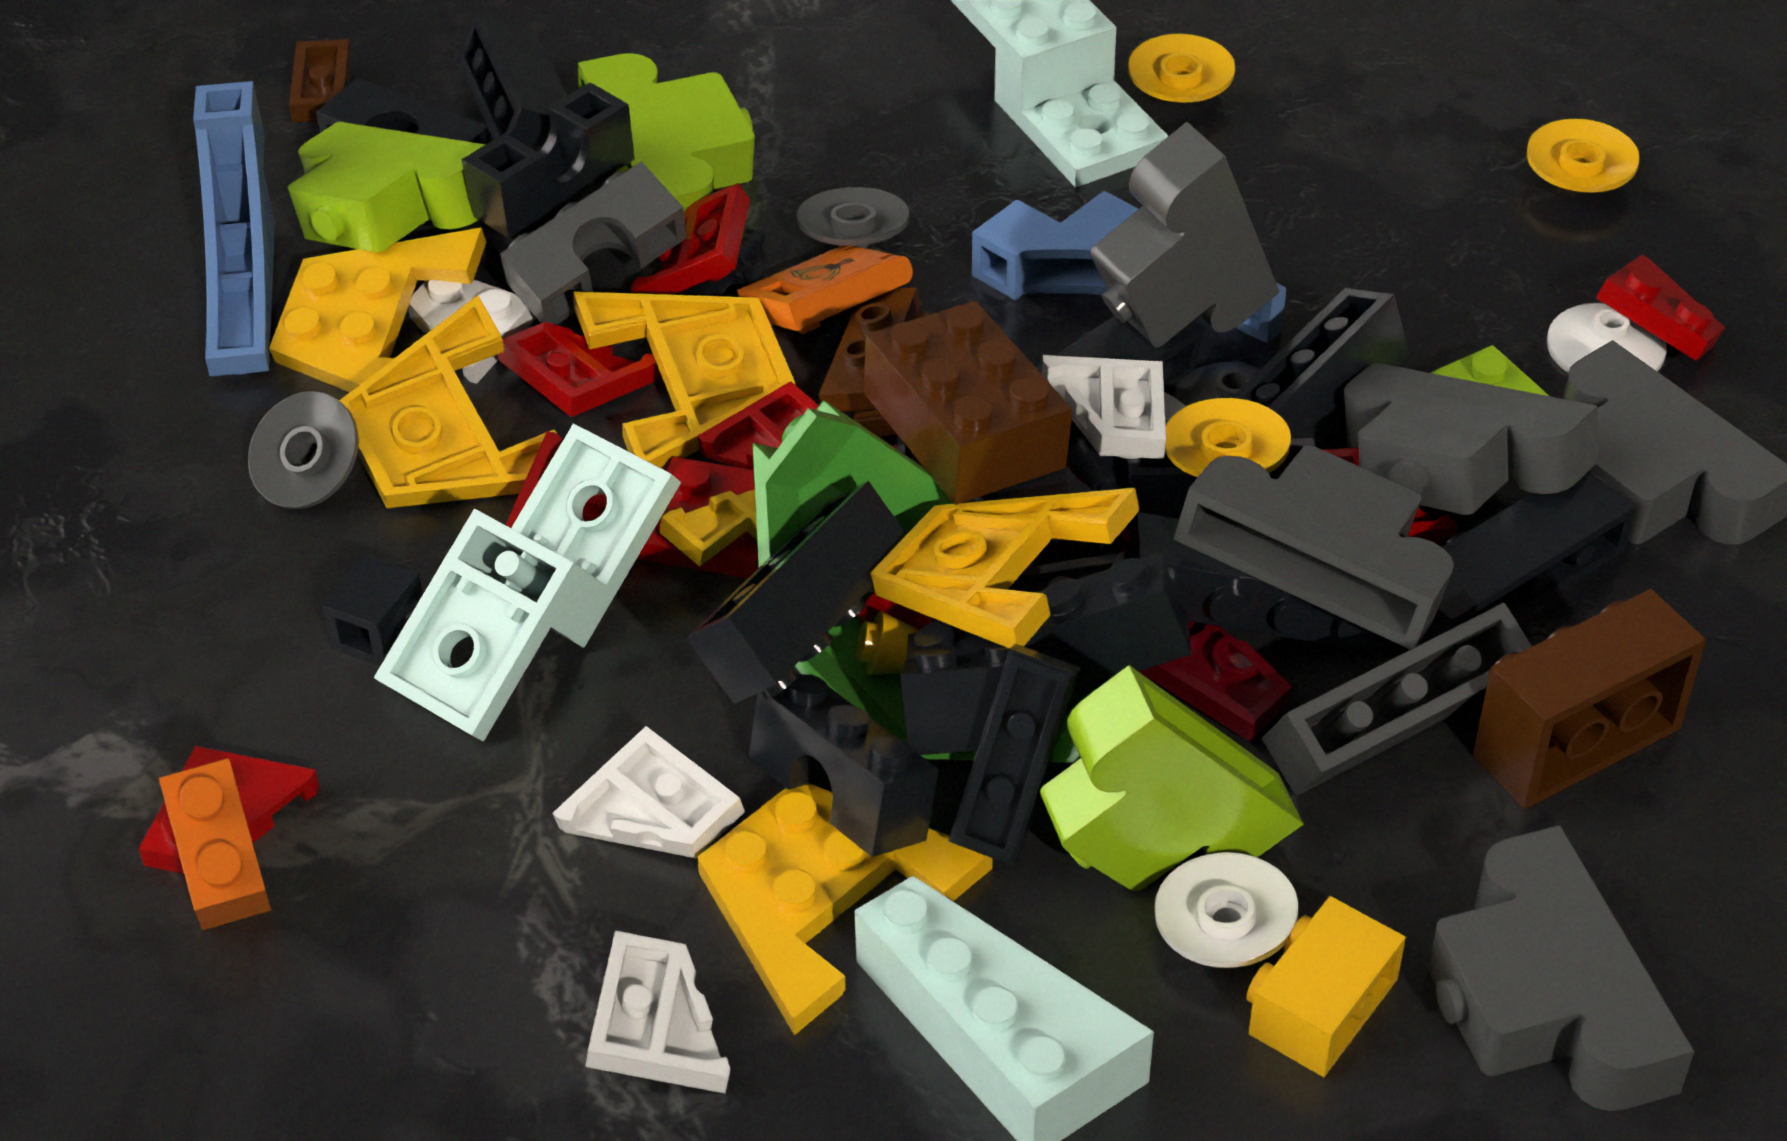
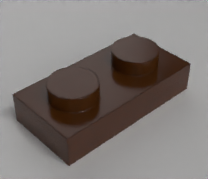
M349 39L296 42L289 99L292 122L312 121L318 123L316 112L350 83L352 52Z

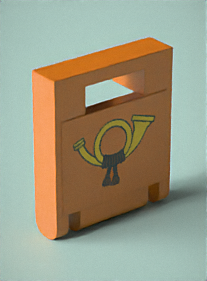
M840 246L738 289L737 292L739 297L759 298L770 325L784 327L805 334L821 327L819 323L821 320L905 285L911 280L913 269L910 260L904 256L857 246Z

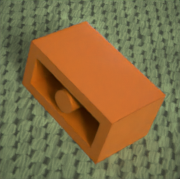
M229 758L159 777L192 905L202 931L271 911Z

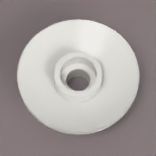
M1604 303L1583 304L1565 310L1553 320L1547 336V347L1551 357L1567 373H1569L1570 367L1576 361L1612 340L1657 372L1664 363L1667 350L1664 340Z
M1231 852L1212 853L1183 863L1165 878L1155 899V919L1163 939L1174 951L1183 957L1206 966L1221 968L1241 967L1260 962L1272 956L1287 943L1289 934L1298 921V899L1289 879L1272 864L1247 854Z

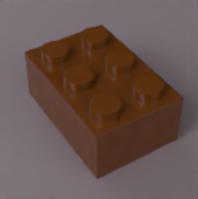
M977 301L957 305L947 310L911 321L901 322L894 326L866 334L863 393L955 505L1066 468L1073 409Z
M1649 589L1626 601L1617 600L1609 604L1600 614L1573 627L1564 626L1556 630L1547 640L1520 653L1511 652L1503 656L1491 667L1488 675V684L1479 719L1473 757L1524 810L1680 730L1706 639L1655 591Z

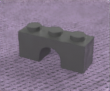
M641 161L626 172H618L609 177L600 189L580 202L566 205L557 213L554 219L539 229L517 237L509 245L508 249L500 253L507 284L540 323L549 322L557 325L575 313L573 292H593L589 269L583 263V260L589 254L603 248L619 249L627 253L640 268H643L687 238L683 206Z

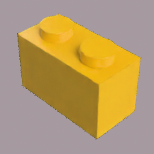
M1329 896L1313 918L1303 915L1296 922L1285 944V953L1274 966L1267 962L1254 976L1246 996L1247 1001L1252 1003L1248 1034L1324 1078L1398 980L1406 937Z

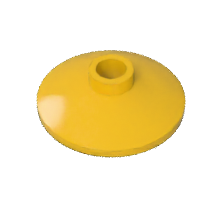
M1168 34L1151 38L1135 48L1129 58L1128 72L1132 82L1140 90L1152 97L1170 102H1198L1221 94L1231 85L1235 75V62L1231 54L1222 45L1213 40L1191 34Z
M1587 119L1558 120L1540 127L1530 137L1526 151L1529 165L1536 174L1553 185L1577 192H1604L1621 187L1634 177L1640 159L1636 145L1626 134L1610 125Z
M1215 398L1199 401L1179 410L1166 424L1165 453L1167 457L1179 469L1197 478L1209 463L1217 457L1228 455L1240 456L1256 462L1270 473L1285 461L1290 452L1291 433L1285 420L1272 409L1249 400Z

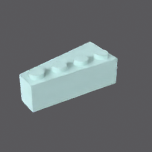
M911 876L855 910L857 963L1017 1141H1061L1149 1083L1154 1031L916 877Z

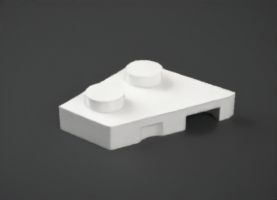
M439 280L425 281L414 292L408 306L409 317L426 333L430 332L477 295H479L502 339L526 330L536 319L534 314L516 294L473 280L472 284ZM498 354L462 368L463 375L469 382L477 384L498 361Z
M1043 355L1042 375L1073 409L1072 420L1100 456H1118L1126 459H1164L1166 425L1162 361Z
M645 726L552 814L558 827L565 833L697 858L745 811L740 797Z
M615 931L585 1067L720 1093L726 1092L730 1066L727 1057H720L711 1031L713 1018L705 996L697 990L694 984L696 971L686 944Z

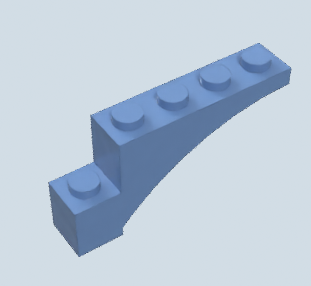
M249 81L196 86L193 121L196 130L204 219L207 291L205 360L209 376L243 375L269 371L275 221L263 171L265 134L254 83Z
M1103 191L1060 223L1017 199L972 232V276L1013 300L1027 294L1102 295L1107 288L1090 255L1091 249L1135 213L1138 208ZM1277 282L1280 293L1236 327V329L1267 344L1282 332L1286 287Z

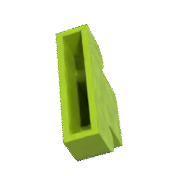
M618 54L578 62V89L591 82L629 104L635 160L615 171L614 174L626 172L642 161L683 206L684 212L695 201L713 194L714 189L732 186L737 183H746L752 180L755 134L751 117L745 107L740 108L719 73L711 72L658 83L656 64L651 59L640 54Z
M336 122L299 148L298 154L305 175L288 185L304 238L370 252H381L428 220L432 221L434 227L440 229H456L473 224L478 219L473 216L468 201L462 159L486 144Z
M1130 665L1084 698L1071 711L1067 719L1068 731L1081 759L1044 785L1040 790L1063 848L1083 868L1088 869L1093 866L1131 891L1144 889L1201 847L1205 855L1231 852L1259 857L1304 825L1278 772Z

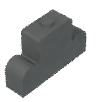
M1188 122L1184 123L1147 153L1137 163L1131 173L1129 181L1130 193L1143 206L1095 244L1090 252L1107 288L1101 295L1107 307L1122 323L1126 321L1131 323L1156 348L1165 344L1198 316L1216 332L1233 330L1280 293L1225 155Z
M1612 340L1579 359L1570 367L1563 399L1598 406V462L1589 471L1636 506L1628 536L1629 542L1642 544L1688 514H1694L1698 529L1706 537L1715 542L1728 545L1742 544L1752 540L1786 518L1787 463L1621 345Z
M1376 362L1371 363L1344 388L1347 447L1359 448V466L1419 493L1422 497L1420 502L1422 506L1469 515L1480 508L1508 481H1513L1514 485L1519 489L1529 493H1558L1574 486L1598 462L1597 405Z
M1306 445L1299 451L1278 479L1270 478V474L1261 465L1252 460L1228 455L1217 457L1211 461L1189 487L1173 540L1410 650L1418 646L1433 623L1453 572L1454 563L1451 556L1434 542L1418 537H1408L1422 499L1419 493L1311 445Z
M1558 825L1504 839L1494 844L1486 853L1475 902V910L1444 917L1437 922L1428 965V971L1436 985V996L1440 1011L1449 1024H1457L1480 1070L1488 1076H1497L1569 1056L1572 1058L1569 1080L1574 1092L1582 1101L1592 1107L1606 1111L1624 1110L1680 1094L1694 1055V1050L1561 826Z

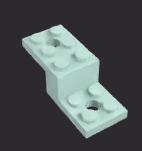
M951 0L996 48L995 101L1074 187L1135 167L1147 153L1168 137L1114 81L1116 26L1090 0Z
M573 423L512 528L476 509L473 510L374 678L484 742L549 630L558 633L583 648L586 646L677 491L681 481L671 473ZM605 493L607 505L604 512L597 519L585 522L583 520V508L586 502L596 494ZM472 637L474 651L470 660L461 667L453 668L450 661L452 649L460 640Z

